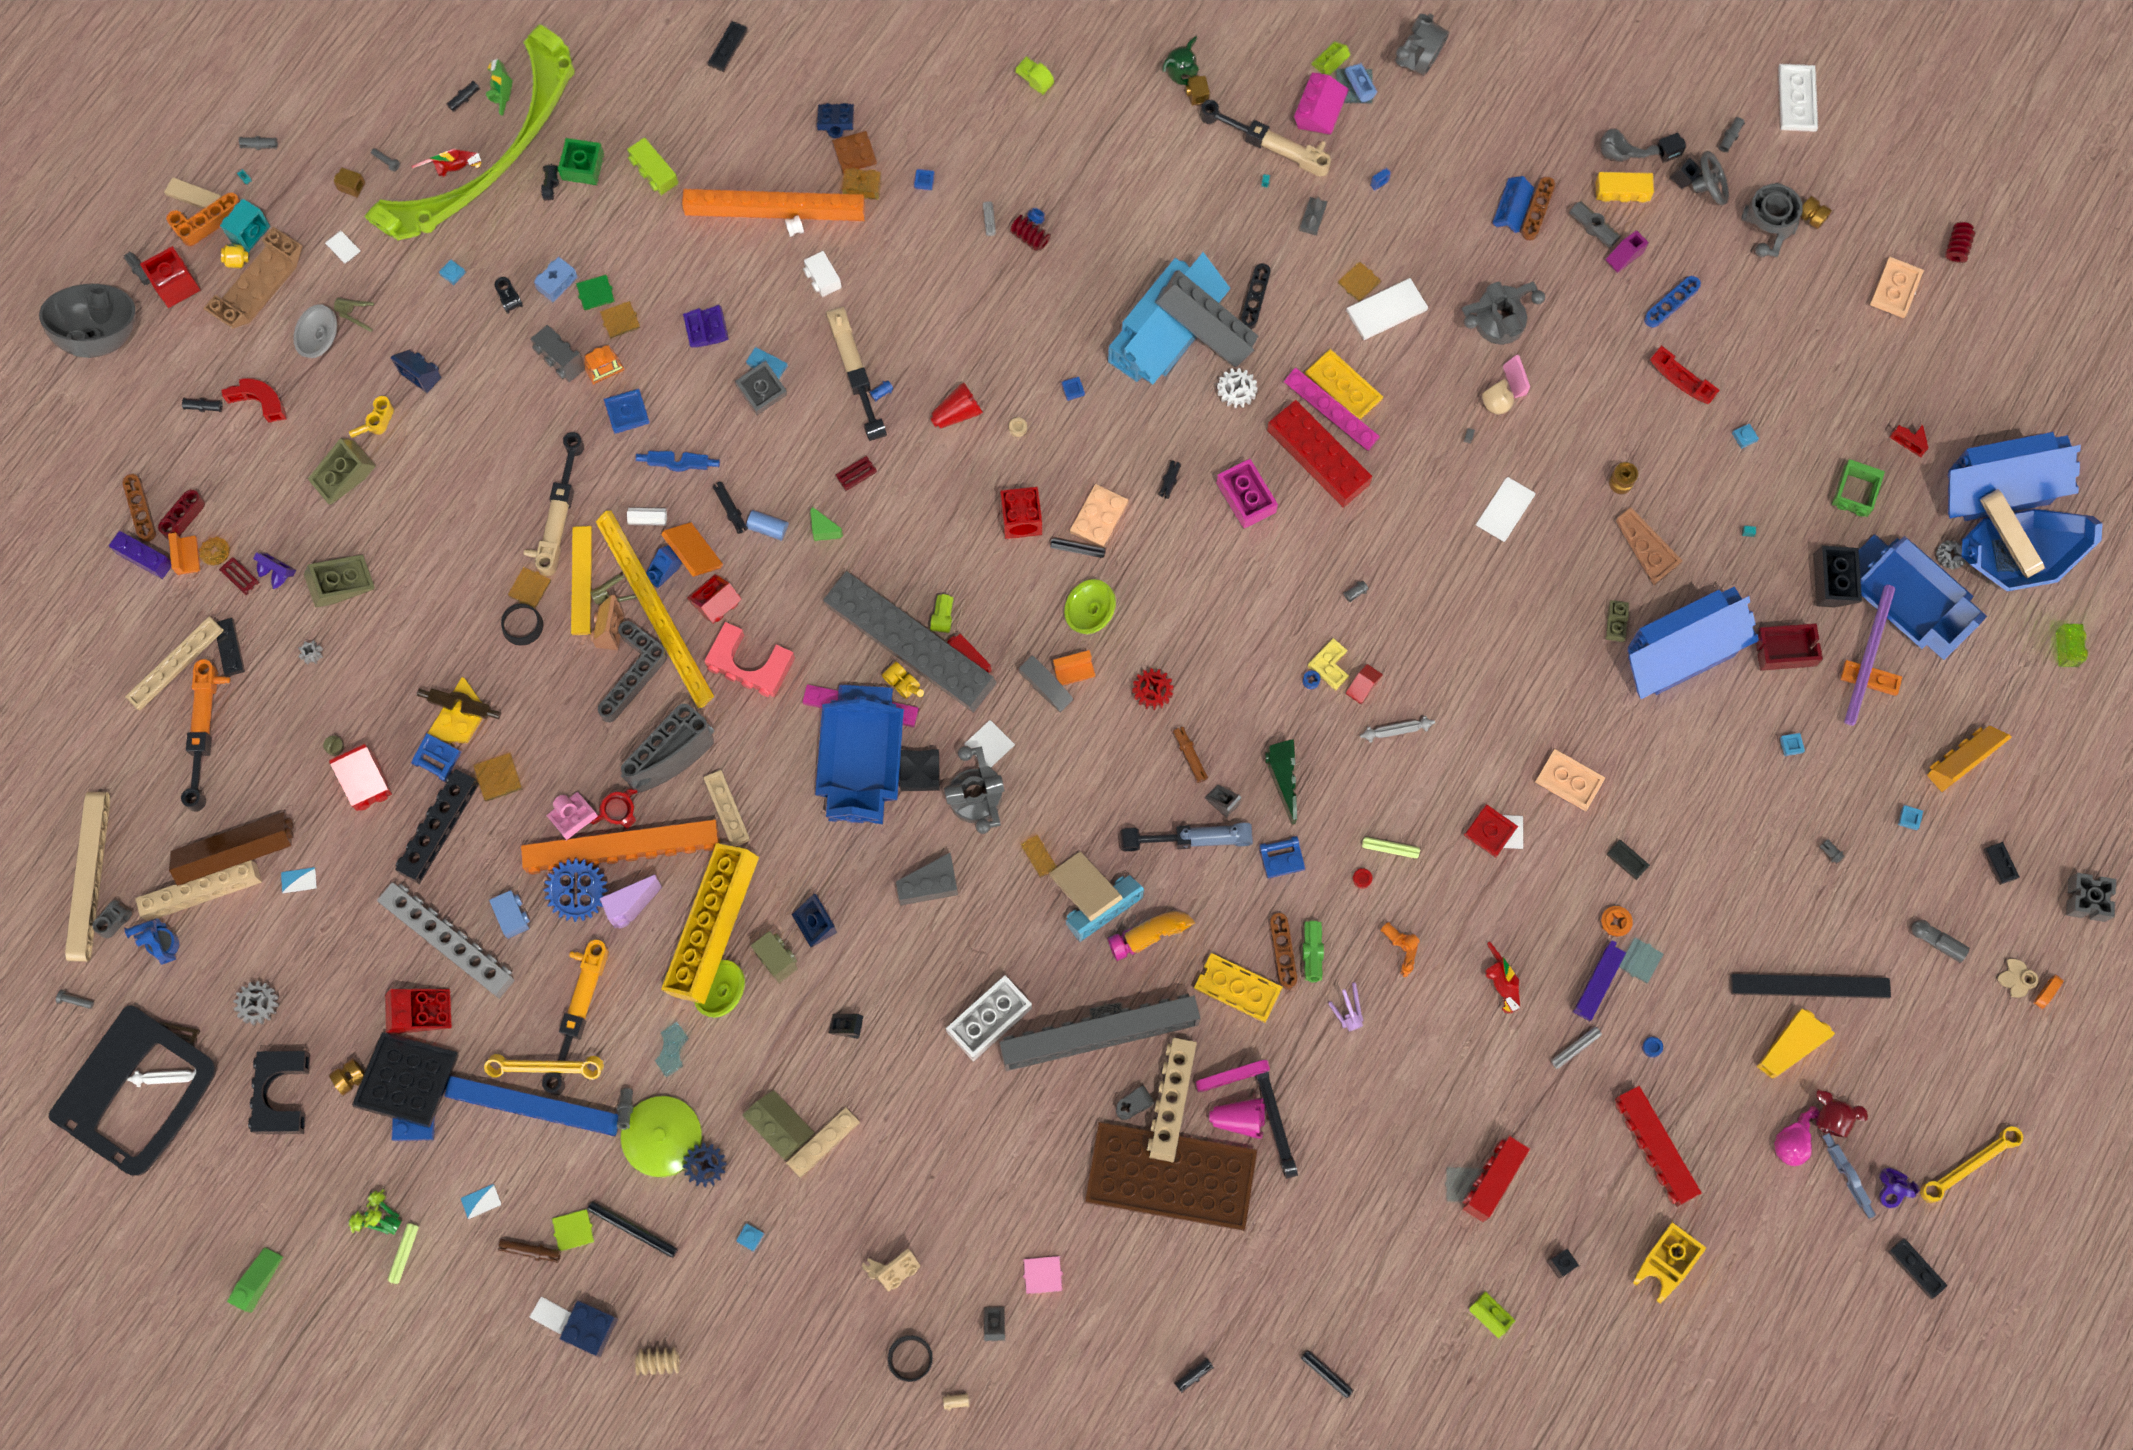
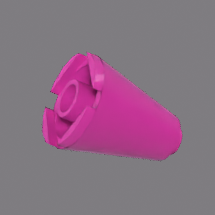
M1263 1098L1215 1106L1213 1111H1210L1209 1121L1216 1128L1257 1139L1263 1138L1264 1132H1260V1128L1265 1126V1105L1261 1104Z

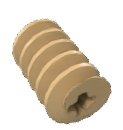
M664 1347L661 1354L659 1348H656L654 1354H652L650 1348L647 1349L646 1354L643 1353L642 1348L639 1349L635 1361L636 1375H639L640 1371H642L643 1375H647L649 1370L652 1375H655L657 1369L660 1374H664L665 1369L668 1374H672L673 1369H675L676 1373H679V1353H677L675 1347L672 1348L671 1353L668 1352L667 1347Z

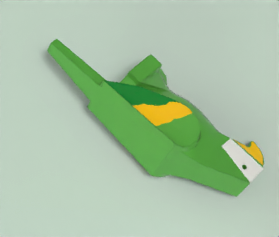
M495 59L487 68L491 72L490 90L486 92V96L491 102L499 103V114L502 116L506 102H509L513 80L507 73L503 63L499 59Z

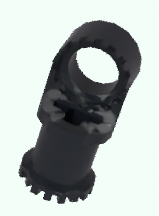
M546 164L543 166L545 179L541 185L544 201L554 200L553 188L560 184L557 178L558 165Z

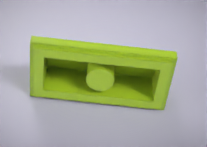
M1334 41L1311 64L1320 73L1330 76L1350 56L1347 45Z
M1486 1291L1469 1308V1311L1497 1338L1504 1335L1516 1321Z

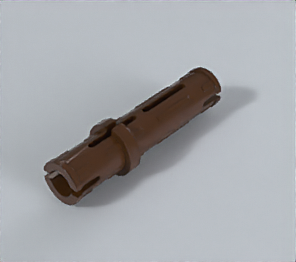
M502 1238L498 1247H501L498 1248L499 1252L535 1258L536 1261L546 1260L559 1263L561 1258V1250L546 1248L541 1244L536 1246Z

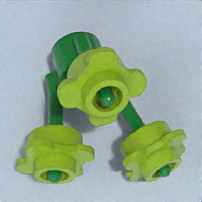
M384 1189L379 1192L374 1191L370 1193L367 1199L369 1203L366 1207L368 1208L371 1205L373 1209L369 1208L365 1215H361L360 1211H357L356 1215L351 1216L349 1227H351L352 1233L355 1231L361 1232L363 1227L381 1231L387 1235L389 1233L392 1235L396 1233L402 1220L398 1219L399 1214L393 1212L383 1202L386 1199V1196L383 1194ZM379 1205L391 1216L386 1215L382 1219V1212L378 1210Z

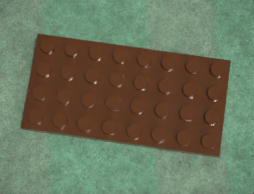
M1098 1123L1085 1203L1245 1231L1257 1150L1179 1136L1174 1162L1150 1158L1151 1151H1148L1147 1148L1149 1138L1153 1139L1155 1132ZM1160 1134L1158 1136L1159 1139L1162 1141L1169 1140V1137L1166 1134Z

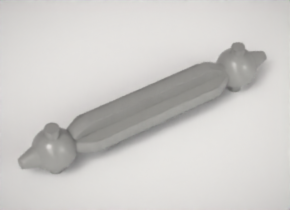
M1423 716L1421 721L1411 720L1377 727L1375 730L1367 727V730L1360 737L1373 742L1372 739L1375 737L1384 738L1415 732L1421 728L1428 731V728L1435 724V720H1430L1427 716Z

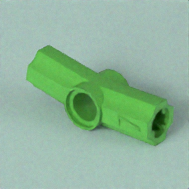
M1318 921L1304 923L1302 955L1303 960H1305V980L1309 982L1322 981L1324 944L1322 943V922Z

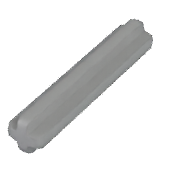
M1597 1027L1592 1028L1551 1060L1552 1065L1559 1069L1602 1035L1601 1031Z

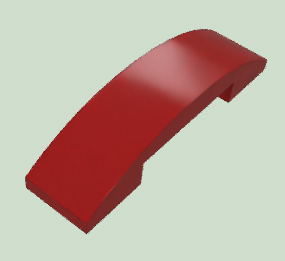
M1661 345L1650 359L1653 365L1680 390L1709 405L1720 390L1706 379L1702 381L1674 360L1676 356Z

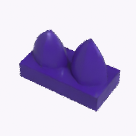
M256 552L253 558L257 561V574L259 577L265 576L271 569L273 570L271 575L272 589L280 587L288 577H293L296 572L294 568L266 552Z

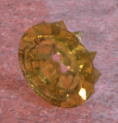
M217 536L214 538L208 537V540L202 542V546L199 548V557L208 565H219L228 558L230 547L222 538ZM215 546L220 551H215L212 555L208 550L213 549Z

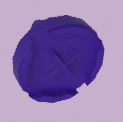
M1883 1168L1879 1174V1178L1885 1184L1879 1196L1882 1204L1887 1208L1897 1207L1905 1196L1915 1198L1920 1191L1916 1182L1912 1181L1910 1183L1907 1180V1175L1898 1170ZM1889 1194L1896 1195L1891 1201L1885 1199Z

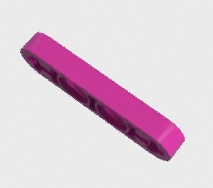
M1262 1060L1195 1082L1197 1092L1208 1091L1268 1072L1270 1067L1268 1060Z

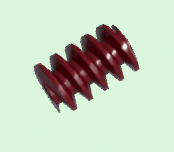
M1019 215L1011 226V233L1013 235L1016 234V237L1022 239L1029 247H1033V250L1041 251L1048 244L1051 234L1049 233L1044 236L1045 229L1039 232V225L1033 228L1034 221L1028 224L1029 217L1022 219L1023 215Z
M1957 222L1954 224L1945 252V257L1948 260L1957 263L1968 261L1970 249L1974 241L1973 238L1976 235L1971 223Z

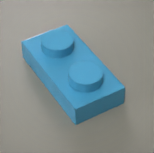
M757 347L754 348L746 361L747 365L752 368L766 361L778 379L781 378L788 367L786 362Z

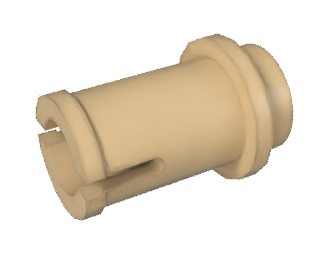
M968 1393L951 1396L947 1394V1396H943L944 1409L951 1411V1408L969 1407Z

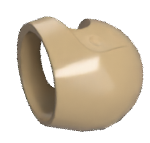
M1506 379L1498 382L1482 394L1484 405L1491 413L1504 414L1514 404V395L1508 391L1507 385L1509 382Z

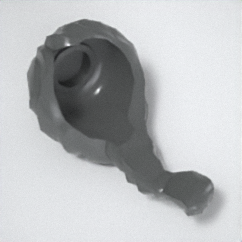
M1614 128L1609 129L1604 134L1600 143L1601 152L1607 159L1620 162L1637 157L1639 159L1651 155H1659L1660 153L1658 145L1649 146L1646 150L1632 146L1627 142L1620 130Z

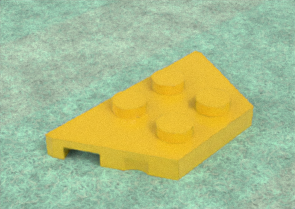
M462 677L453 692L464 693L472 700L481 702L465 678ZM459 701L453 710L450 711L445 708L441 710L428 734L445 743H468L483 718L462 714L460 712L462 702Z

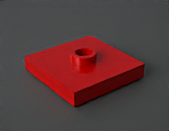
M1486 804L1464 836L1496 858L1514 834L1518 825Z

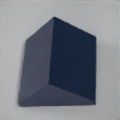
M813 894L791 914L810 948L837 933L833 922L816 894Z

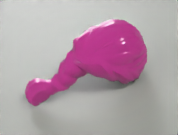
M1810 1106L1808 1111L1800 1114L1797 1123L1783 1128L1782 1132L1776 1135V1141L1774 1142L1775 1152L1779 1159L1787 1165H1802L1811 1157L1812 1145L1809 1119L1817 1118L1819 1115V1109L1815 1106Z

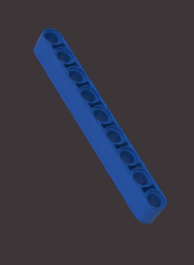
M449 1077L444 1097L606 1135L616 1136L618 1130V1115L457 1077Z

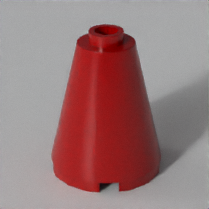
M963 382L931 413L933 417L930 420L935 427L939 426L942 429L977 417L983 411L965 382Z

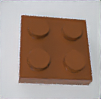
M867 131L832 140L843 174L877 164Z

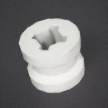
M799 215L793 219H785L790 237L794 236L795 233H804Z

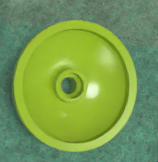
M1092 579L1080 583L1072 590L1065 603L1064 614L1067 624L1080 634L1098 632L1108 624L1114 614L1116 607L1115 594L1112 588L1101 580Z
M720 961L705 1004L694 1002L700 1013L707 1017L717 1018L726 1015L735 1008L742 997L745 986V978L741 968L732 961Z

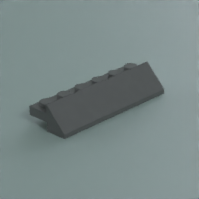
M1175 271L1168 285L1162 288L1155 303L1233 367H1237L1254 351L1253 346L1258 335L1181 271Z

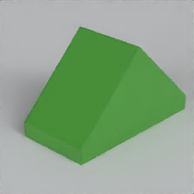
M812 507L811 521L814 541L842 538V529Z

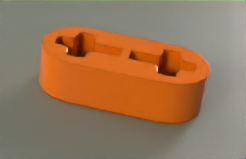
M2054 974L2033 1003L2041 1009L2045 1008L2062 986L2064 980Z

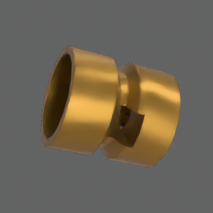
M1810 196L1803 205L1800 218L1805 221L1810 220L1809 224L1818 230L1829 217L1832 209L1825 204L1820 205L1819 200Z
M1622 462L1616 466L1609 479L1610 488L1615 493L1626 494L1632 489L1638 478L1636 466L1630 462Z
M352 1058L343 1064V1069L337 1068L330 1073L329 1078L336 1089L344 1096L353 1090V1085L359 1086L365 1073L357 1061ZM348 1072H350V1074L353 1077L351 1080L347 1076Z

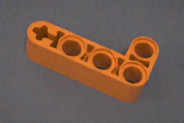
M227 193L187 220L177 210L169 212L166 220L183 244L193 246L219 229L223 219L232 212L234 206L240 202V199L235 193Z

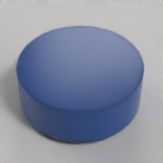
M1649 1037L1643 1042L1642 1050L1646 1056L1654 1058L1662 1053L1663 1043L1656 1037Z

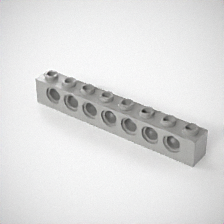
M392 882L377 901L500 999L515 981L511 977L512 972L504 966L499 968L496 965L498 962L489 954L484 956L481 953L483 950L474 942L472 945L466 941L468 939L466 935L461 931L454 932L451 929L453 927L452 924L445 919L439 920L437 912L430 907L425 909L422 906L424 903L415 895L413 898L407 894L409 892L407 888L402 884L397 886ZM402 900H407L406 905L399 908V903ZM421 911V917L414 919V914ZM436 923V928L433 931H428L429 925ZM446 935H451L450 941L443 943V938ZM466 947V951L462 955H458L459 948ZM477 958H480V964L476 967H473V961ZM491 970H495V976L488 979L487 974Z

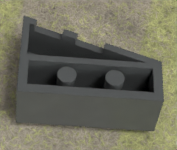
M548 325L530 338L533 344L532 349L536 354H542L545 357L544 361L549 367L553 366L556 369L555 372L562 380L565 378L570 383L585 370L580 353L577 350L573 352L570 349V344L568 342L564 343L560 335Z
M951 852L896 881L900 906L958 895Z

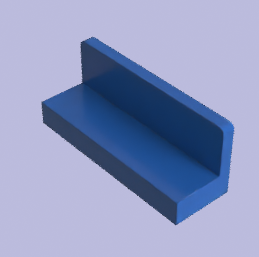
M1524 176L1508 178L1493 220V224L1496 227L1509 226L1515 233H1519L1534 192V187Z

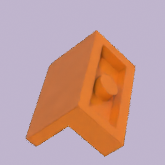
M177 533L168 534L171 566L177 575L200 571L197 537L180 538Z
M1090 650L1053 660L1056 678L1062 686L1095 677Z

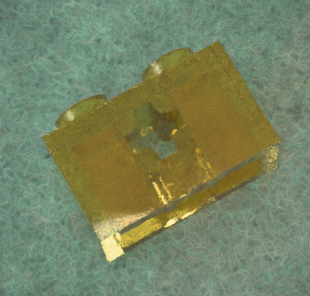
M845 168L842 185L843 194L864 195L865 199L879 200L882 184L881 172Z

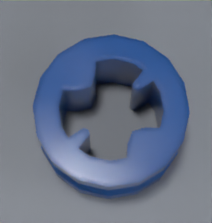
M1316 671L1306 672L1303 677V685L1307 689L1317 688L1321 680L1320 675ZM1311 676L1315 677L1312 684L1309 683V679L1306 678H1311Z

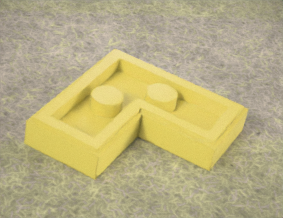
M1333 638L1308 664V667L1312 671H1316L1320 678L1335 691L1349 678V675L1336 665L1347 653V649Z

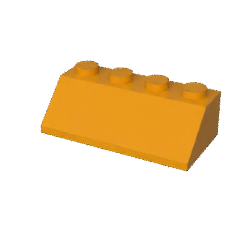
M1990 725L1984 730L1980 727L1972 734L1974 738L1970 741L1966 738L1958 745L1960 749L1956 752L1952 749L1944 755L1945 760L1942 763L1938 760L1929 767L1931 771L1927 776L1941 792L1945 791L2011 739L2010 734Z

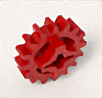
M1151 668L1150 673L1143 670V676L1138 674V681L1133 682L1135 687L1132 688V693H1137L1134 695V699H1140L1139 705L1146 704V709L1152 706L1153 710H1156L1157 705L1162 709L1163 702L1169 704V698L1173 697L1171 691L1174 690V685H1170L1172 679H1166L1167 673L1161 675V669L1154 672L1153 668ZM1145 682L1146 686L1140 690L1141 684ZM1166 688V692L1162 697L1161 691H1163Z

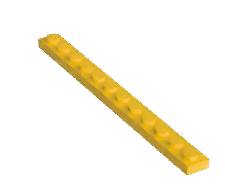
M611 510L605 511L595 522L698 708H703L714 698V695Z

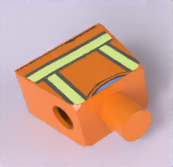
M609 345L595 348L593 352L584 356L585 370L593 385L625 370L617 354Z

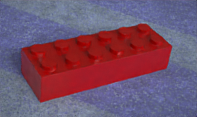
M1294 400L1269 421L1267 432L1343 508L1370 486L1373 476L1297 400Z

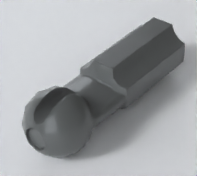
M1917 920L1911 926L1912 934L1916 938L1923 939L1959 963L1963 962L1969 953L1970 948L1939 931L1926 920Z

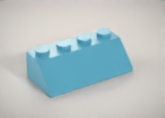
M1130 875L1126 878L1122 876L1113 886L1123 898L1121 901L1093 921H1090L1081 910H1074L1067 915L1066 925L1080 943L1141 900L1144 888Z

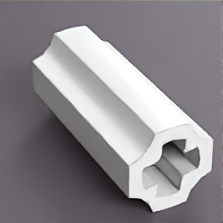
M628 508L627 523L628 525L666 526L667 510L663 508Z

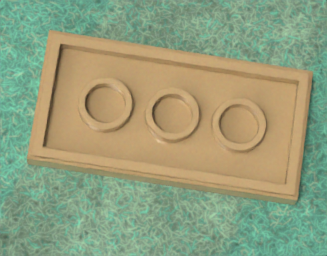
M1081 852L1049 873L1052 880L1090 921H1093L1123 899L1121 894Z

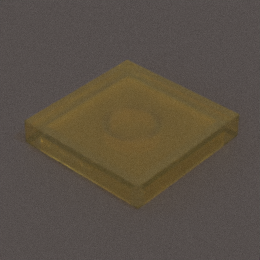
M511 753L473 765L485 802L523 789Z

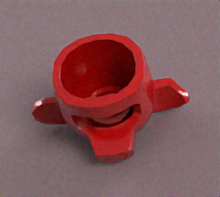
M628 789L624 792H610L600 803V814L590 824H597L604 819L610 824H620L626 829L631 827L636 819L633 816L634 804L630 796L637 794V790Z

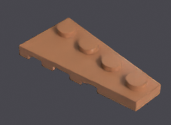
M1631 507L1617 518L1618 526L1654 586L1682 563L1683 560Z

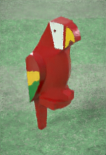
M451 149L411 167L413 169L433 162L438 176L444 178L447 172L458 171L466 165L476 167V169L480 168L481 159L478 153Z
M1488 942L1487 945L1498 963L1490 966L1485 971V976L1493 980L1497 992L1504 999L1502 1010L1505 1013L1511 1014L1520 1008V980L1505 958L1499 954L1491 942Z

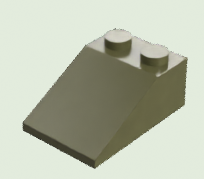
M340 438L309 476L308 480L326 502L331 505L364 481L376 465L354 440Z
M363 555L308 564L304 572L315 608L333 605L375 589Z

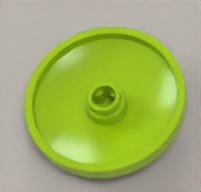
M668 1096L652 1097L639 1103L633 1108V1112L630 1115V1127L626 1130H621V1146L628 1162L639 1172L657 1178L670 1177L685 1170L686 1168H682V1165L687 1164L684 1157H690L688 1150L694 1152V1146L697 1145L701 1148L702 1128L695 1112L683 1101Z

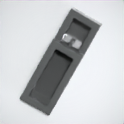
M1033 655L1019 667V673L1060 713L1074 700L1061 683Z

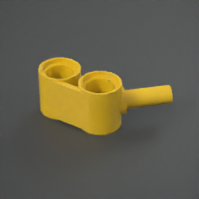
M379 396L373 401L374 409L372 413L367 415L365 424L349 431L351 438L367 431L376 435L385 432L394 413V408L387 397Z
M896 661L881 674L884 680L894 687L905 699L912 694L918 697L924 694V691L919 688V682L910 674L906 676L907 672Z

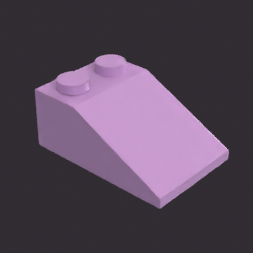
M653 875L600 898L607 918L613 927L624 928L628 926L629 922L637 917L662 886L656 875Z

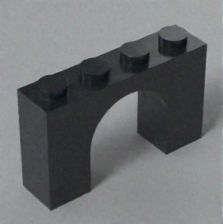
M257 1051V1056L253 1060L255 1077L252 1078L251 1083L254 1092L253 1097L250 1099V1108L252 1109V1116L248 1120L250 1132L254 1134H304L306 1114L301 1111L273 1110L269 1105L267 1094L272 1082L280 1076L287 1074H309L311 1054L306 1051Z

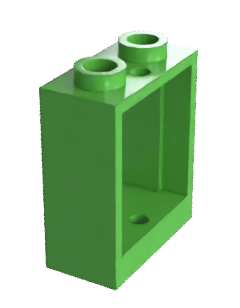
M1849 459L1843 467L1831 505L1836 506L1840 510L1854 512L1860 517H1868L1873 511L1885 471ZM1848 475L1873 483L1866 505L1841 497Z

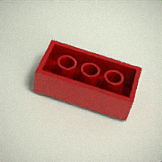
M1508 1136L1505 1140L1502 1138L1493 1149L1495 1155L1488 1158L1484 1164L1483 1169L1485 1172L1481 1173L1480 1176L1478 1175L1473 1183L1475 1189L1468 1192L1462 1203L1465 1204L1463 1210L1481 1222L1488 1220L1529 1153L1530 1148L1511 1136Z

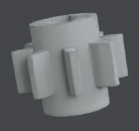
M314 640L311 643L304 641V645L298 648L302 653L298 657L304 660L307 665L310 662L317 664L319 658H323L320 654L323 648L320 645L317 646Z

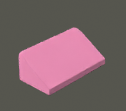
M1516 355L1503 365L1514 398L1527 395L1530 389L1520 356Z

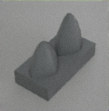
M1310 197L1299 231L1317 236L1327 201L1321 200L1320 197Z

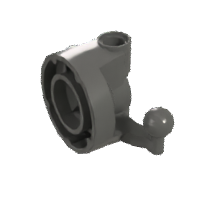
M1423 13L1418 15L1412 26L1413 35H1410L1405 44L1397 49V57L1395 58L1398 65L1405 68L1408 67L1422 76L1427 74L1450 34L1448 30L1434 22V15L1430 13L1428 15Z
M1781 183L1769 184L1760 188L1755 193L1750 204L1745 206L1741 217L1742 221L1756 224L1764 231L1777 233L1773 249H1770L1766 243H1760L1756 246L1755 253L1759 257L1767 255L1778 257L1783 240L1795 234L1799 218L1802 214L1803 204L1799 195L1793 189Z
M1501 282L1492 283L1486 288V292L1481 297L1480 302L1469 304L1462 308L1465 315L1464 325L1469 329L1476 327L1480 335L1491 343L1499 345L1512 343L1519 339L1527 324L1528 317L1525 307L1520 302L1521 297L1532 291L1531 300L1534 304L1539 305L1545 301V293L1538 290L1535 282H1530L1517 289L1502 285ZM1497 310L1506 311L1510 316L1502 319L1503 316Z
M963 746L958 751L959 758L963 761H968L973 755H977L979 769H968L959 773L952 780L951 784L944 788L947 804L950 805L952 812L960 820L976 823L975 828L977 832L986 834L990 831V828L1001 826L998 810L1002 802V792H1005L1002 777L989 766H986L982 746L972 749L968 746ZM971 785H979L985 788L986 794L982 793L975 798L970 796L964 798L963 791Z

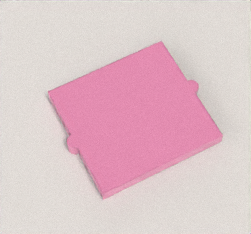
M1059 1256L1024 1259L1025 1274L1023 1278L1026 1281V1294L1062 1291L1061 1276L1063 1272L1060 1270Z

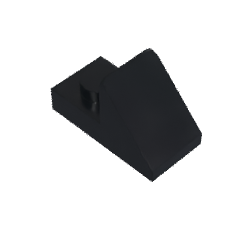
M833 1014L829 1034L859 1039L864 1016L860 1014Z

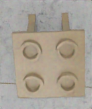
M909 1249L888 1265L875 1262L872 1259H867L870 1263L868 1267L865 1263H862V1267L868 1272V1276L871 1279L878 1280L888 1292L891 1289L897 1288L905 1278L914 1275L918 1268L921 1267Z

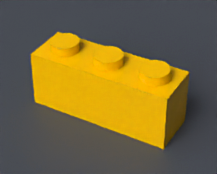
M1599 172L1595 181L1596 200L1604 202L1614 200L1644 203L1650 201L1654 193L1653 173Z

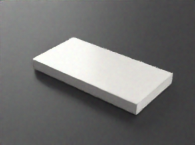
M1780 64L1778 67L1780 129L1817 131L1815 66Z
M1411 278L1348 307L1346 312L1363 340H1366L1427 311L1428 306Z

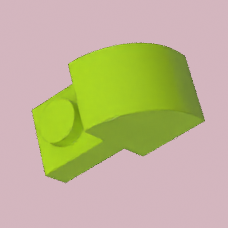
M1027 56L1015 68V72L1029 81V86L1042 95L1054 84L1051 72L1041 62L1037 64Z

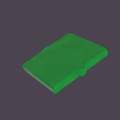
M607 274L576 283L579 292L578 298L582 302L584 311L615 302L612 293L613 287L609 284Z

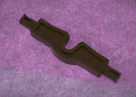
M420 688L417 692V696L426 698L429 703L450 711L454 709L457 702L461 701L460 712L464 715L487 719L489 716L498 720L501 716V712L492 710L488 704L474 701L468 695L461 692L446 693L431 689L429 692Z

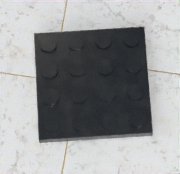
M382 1032L352 1106L353 1108L430 1128L459 1054L455 1051Z

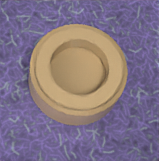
M1020 417L1013 418L1009 423V432L1015 437L1025 435L1027 432L1026 421Z

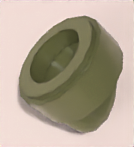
M333 735L326 738L323 747L329 755L336 756L344 750V743L338 736Z

